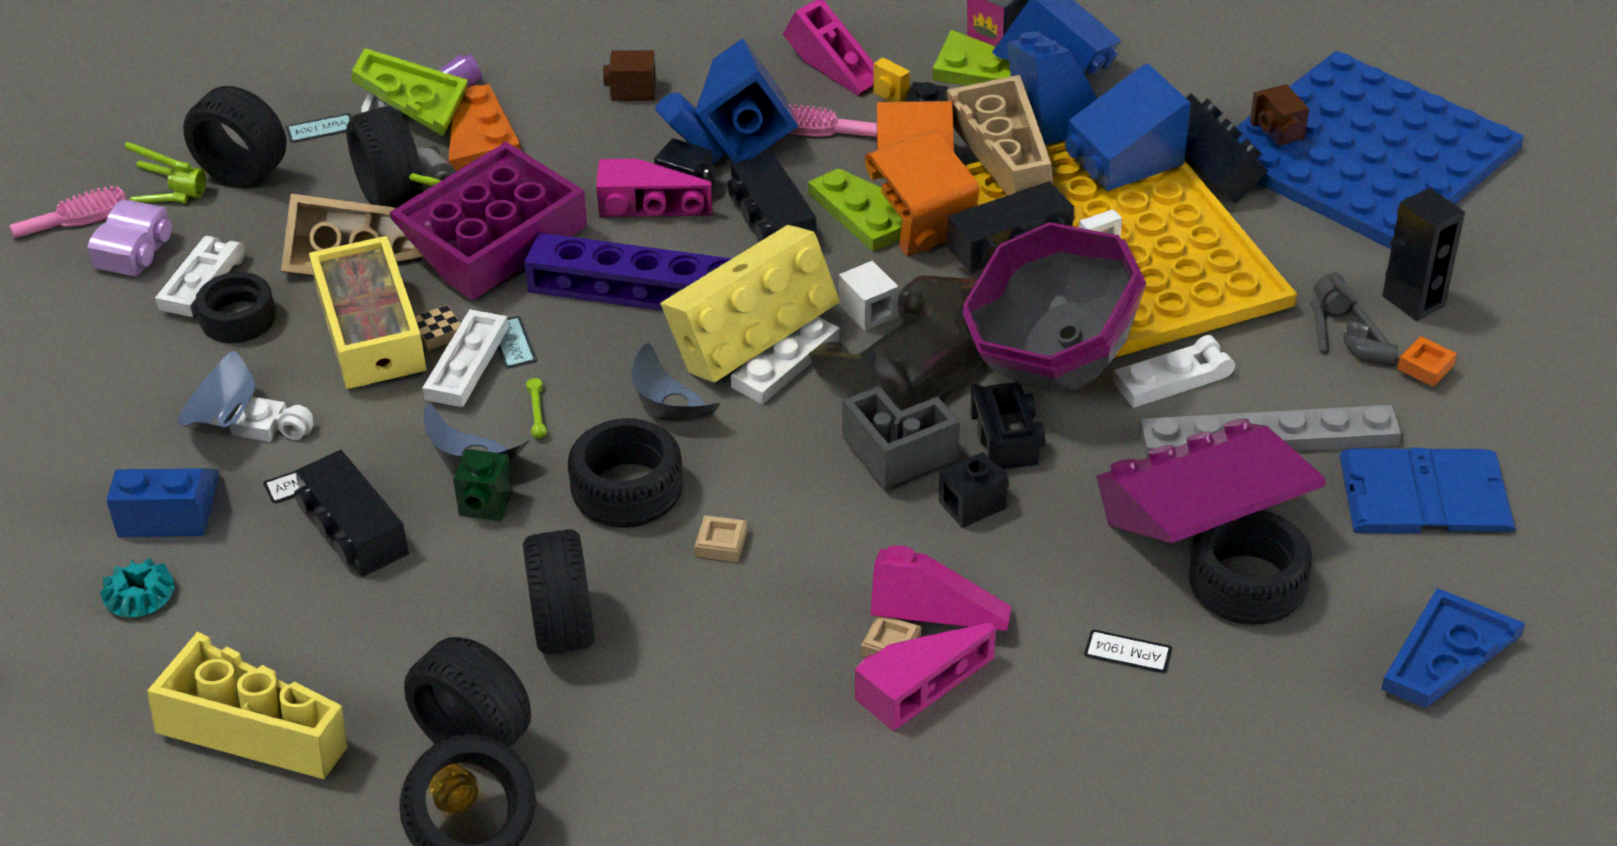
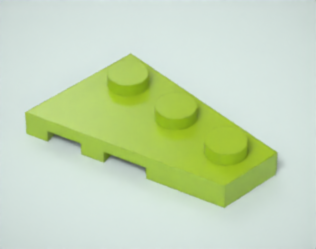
M364 48L352 69L351 75L353 83L442 137L465 94L468 82L467 79Z
M839 168L808 181V194L872 252L900 240L903 220L881 193V187Z

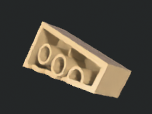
M1020 75L947 90L948 101H952L954 130L1007 195L1048 181L1053 184L1052 164Z

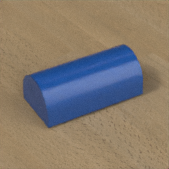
M677 92L671 93L655 106V111L686 142L711 149L713 164L725 153L724 149L696 114V108L683 95Z

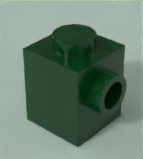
M472 449L465 450L453 477L459 516L501 521L513 492L508 454Z

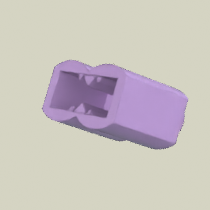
M126 199L117 202L110 211L106 223L96 229L88 243L87 249L92 267L134 277L138 276L145 267L152 263L154 251L158 250L170 238L172 224L168 220L166 208Z

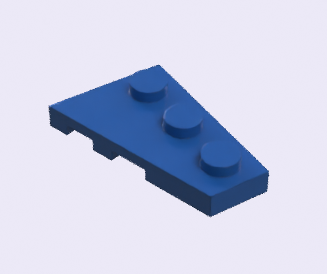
M1437 588L1384 676L1381 690L1427 708L1521 637L1525 623Z

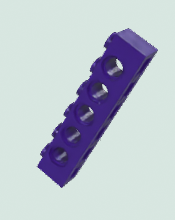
M538 233L524 264L528 292L663 311L661 302L733 258Z

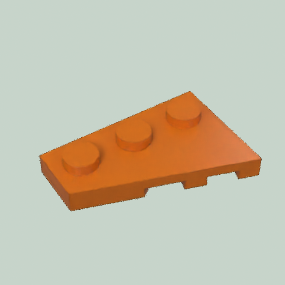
M490 84L475 85L467 88L452 118L448 161L455 171L462 169L504 142H508L521 150L520 143Z

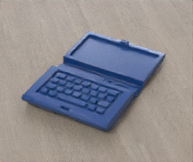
M1356 448L1344 450L1339 454L1353 532L1420 534L1422 525L1447 526V531L1512 532L1516 530L1496 452L1492 450Z

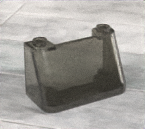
M918 276L908 283L899 295L898 308L903 323L860 354H852L841 342L828 341L809 353L819 378L849 397L880 386L900 411L935 397H939L944 403L989 369V366L979 355L962 314L964 310L963 304L978 279Z

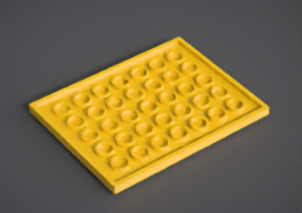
M1065 140L1045 145L1052 164L1053 184L1074 206L1073 227L1079 228L1080 220L1114 209L1122 217L1120 238L1126 240L1146 281L1145 290L1127 341L1114 358L1296 306L1297 293L1185 160L1184 165L1106 191L1095 179L1089 176L1088 172L1075 159L1069 156ZM980 161L964 165L976 179L979 186L977 206L1007 196Z

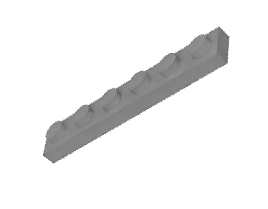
M1392 405L1140 419L1139 427L1145 458L1149 457L1148 451L1153 448L1165 445H1173L1175 448L1186 444V438L1190 435L1200 432H1212L1214 434L1224 430L1223 425L1225 423L1242 418L1249 419V422L1253 424L1268 426L1296 452L1399 446L1401 431Z

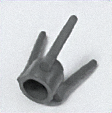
M1338 272L1326 274L1316 281L1314 286L1316 298L1310 302V305L1315 313L1317 337L1321 353L1328 351L1324 311L1338 315L1350 309L1359 321L1368 324V332L1376 341L1389 343L1357 304L1359 301L1358 296L1346 284Z

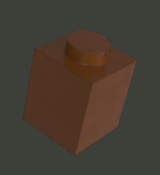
M611 50L610 65H604L603 67L604 86H610L611 101H654L656 89L654 50Z

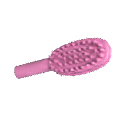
M795 104L794 108H791L799 126L788 134L806 137H828L841 133L876 138L877 123L838 119L836 114L832 113V110H829V113H827V109L824 108L821 111V107H818V110H816L815 106H812V109H810L809 105H807L806 109H804L803 105L797 108V104Z
M110 186V190L104 187V191L97 188L96 193L91 189V194L85 191L84 196L78 193V198L73 195L71 201L69 198H66V203L60 201L55 212L9 225L13 239H17L59 225L63 227H77L99 222L108 218L110 211L117 202L122 199H128L119 187H116V190H114L113 186Z

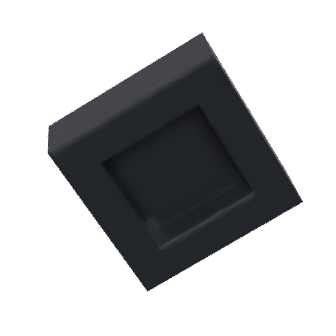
M913 81L905 102L947 101L948 86L935 85L931 82L921 83Z

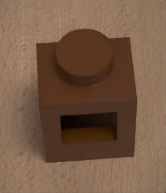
M1287 84L1257 91L1253 94L1250 124L1253 127L1260 125L1261 129L1278 146L1305 139L1309 108Z

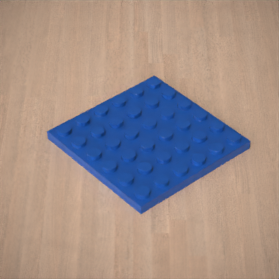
M1337 50L1289 86L1309 108L1305 139L1278 146L1261 129L1260 125L1253 127L1250 124L1251 115L1236 126L1243 133L1238 138L1241 143L1247 138L1263 154L1258 160L1266 167L1268 172L1257 182L1258 184L1391 249V241L1394 236L1397 220V209L1401 201L1430 187L1455 205L1522 147L1524 135L1509 129V127L1503 124L1495 123L1472 110L1462 108L1439 95L1431 94L1408 81L1398 79L1383 72L1380 68L1372 67L1352 58L1349 54L1341 53Z

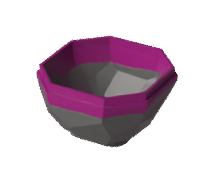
M1048 222L998 245L964 302L962 314L979 355L989 368L1021 385L1031 388L1073 393L1084 384L1095 380L1102 370L1111 363L1127 341L1145 290L1146 281L1126 240L1121 239L1119 235Z

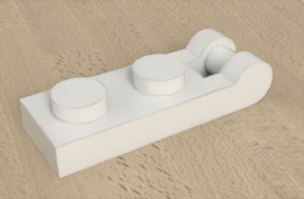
M212 236L203 237L155 297L158 310L194 317L197 313L195 307L196 294L202 285L214 277L228 273L234 265H240L245 257V245L236 241L222 243L219 238Z
M1206 335L1198 339L1192 346L1114 370L1113 383L1132 408L1222 380L1232 374L1235 369V362L1227 353L1220 352L1221 347L1213 336Z

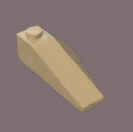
M297 194L290 195L281 272L313 276L309 253L383 236L388 237L396 262L422 258L423 255L391 220L390 212L396 208Z

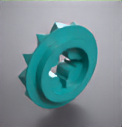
M148 558L142 564H137L131 559L129 566L125 568L114 566L113 576L102 578L103 590L100 591L104 606L111 613L121 617H140L153 613L164 606L171 598L175 585L173 576L169 573L165 563L156 565L151 558ZM132 583H136L138 585L144 583L146 591L142 588L139 589L135 586L129 588V585Z

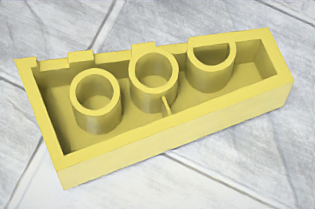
M198 631L147 690L154 729L157 734L320 779L327 777L347 749L342 705L297 682L289 685L277 679L276 671L264 665L255 668L242 661L241 653L227 646L223 650L211 645L210 637Z

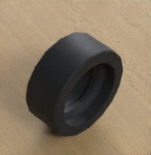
M247 272L226 273L212 278L202 285L196 294L195 307L200 326L205 335L215 341L224 343L245 342L262 335L275 321L276 309L271 288L265 279L256 274ZM246 301L255 303L248 309L236 313L216 312L223 306L234 302Z

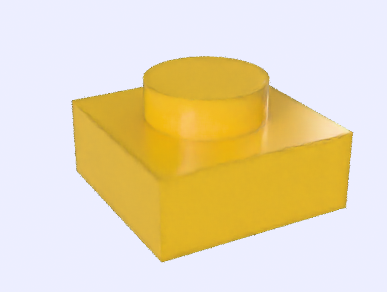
M881 58L873 63L874 94L890 102H905L910 91V71L885 58Z

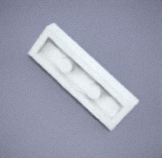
M469 309L423 386L424 400L458 407L465 405L509 329L507 316Z
M820 317L813 319L736 370L731 375V388L763 405L840 340V328Z

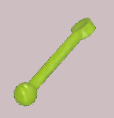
M531 378L526 382V390L531 394L534 418L531 434L536 439H542L547 434V428L542 424L539 395L543 391V385L540 379Z

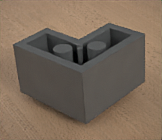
M877 386L842 400L843 439L884 489L959 459L960 421L939 397L900 411L882 388Z

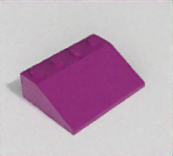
M504 142L390 212L391 220L442 279L472 301L525 267L524 261L538 233L571 237L587 227L585 190L508 142Z
M1247 418L1229 421L1223 425L1224 430L1214 434L1212 432H1200L1190 435L1186 438V444L1175 448L1173 445L1153 448L1148 451L1149 457L1138 461L1136 459H1124L1114 462L1110 465V471L1096 475L1109 526L1168 543L1177 542L1325 487V477L1268 426L1250 423Z

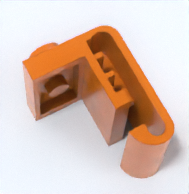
M952 101L877 102V150L922 133L936 130L954 152Z
M936 130L922 133L865 155V166L871 180L873 181L881 177L887 180L886 183L882 184L881 193L903 220L899 247L906 257L921 251H929L935 246L947 242L948 216L977 206L979 186L976 179Z

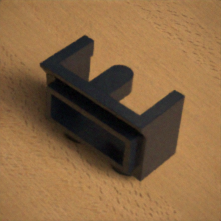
M1017 382L989 386L971 383L970 416L972 420L978 419V438L980 442L987 441V456L990 460L1003 469L1038 465L1039 447L1045 446V431L1041 421H1033L1036 409L1032 393L1024 394L1022 385ZM1014 413L1019 429L1006 431L1001 414Z

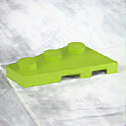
M950 30L933 66L932 80L968 86L1011 77L1009 60L999 58L992 53L996 46Z

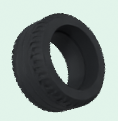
M233 86L217 87L199 100L189 110L184 119V139L192 157L205 172L225 184L237 187L254 186L263 181L282 161L285 155L287 140L278 116L264 100L245 89ZM222 124L235 131L245 142L249 150L237 144L227 134Z
M384 106L352 116L346 126L347 144L358 183L369 204L396 208L422 193L423 184L411 181L409 178L412 173L422 175V169L413 137L399 111L390 106Z
M635 418L609 420L590 428L580 435L569 453L568 474L572 498L578 509L593 521L615 527L639 526L662 517L679 500L683 488L681 451L672 434L657 424ZM624 464L643 465L653 469V471L640 478L626 481L609 480L598 476L611 467Z
M1264 510L1195 535L1192 543L1189 566V581L1192 591L1205 608L1229 621L1243 624H1263L1281 620L1289 616L1290 613H1293L1306 596L1312 568L1310 544L1305 535L1301 533V530L1296 528L1290 521ZM1233 556H1253L1272 563L1281 572L1263 577L1246 576L1231 571L1219 561Z
M565 529L563 531L558 530L527 536L522 544L537 649L544 654H554L555 652L562 653L590 647L595 641L580 534L575 530Z
M461 637L445 638L436 643L422 656L405 676L404 691L409 711L421 730L435 744L453 736L474 734L493 738L510 748L526 732L531 722L530 701L521 680L497 653L477 641Z
M465 734L442 740L430 747L419 757L403 783L400 793L399 811L405 834L413 846H518L527 834L535 813L536 797L533 780L521 758L513 750L509 749L508 746L493 738ZM455 763L475 764L485 768L499 780L507 797L508 812L503 827L494 837L479 844H465L448 838L437 829L427 810L426 791L434 775L442 768Z

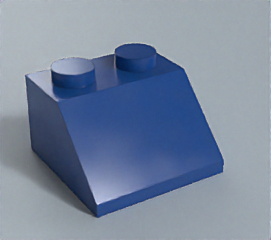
M218 469L115 470L106 502L117 537L205 536L219 479Z

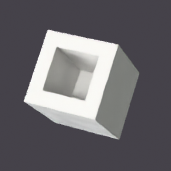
M870 261L839 274V305L866 331L898 317L899 286L873 261Z

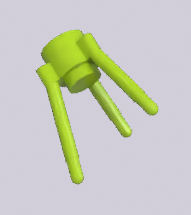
M130 142L124 144V147L130 151L172 167L168 168L153 163L137 161L136 166L138 168L168 176V188L174 190V192L132 196L129 200L141 203L178 202L186 204L189 197L200 198L203 195L207 182L204 169L191 167L190 163L177 161Z

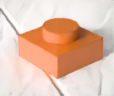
M1420 336L1399 357L1397 370L1434 387L1455 366L1457 353Z

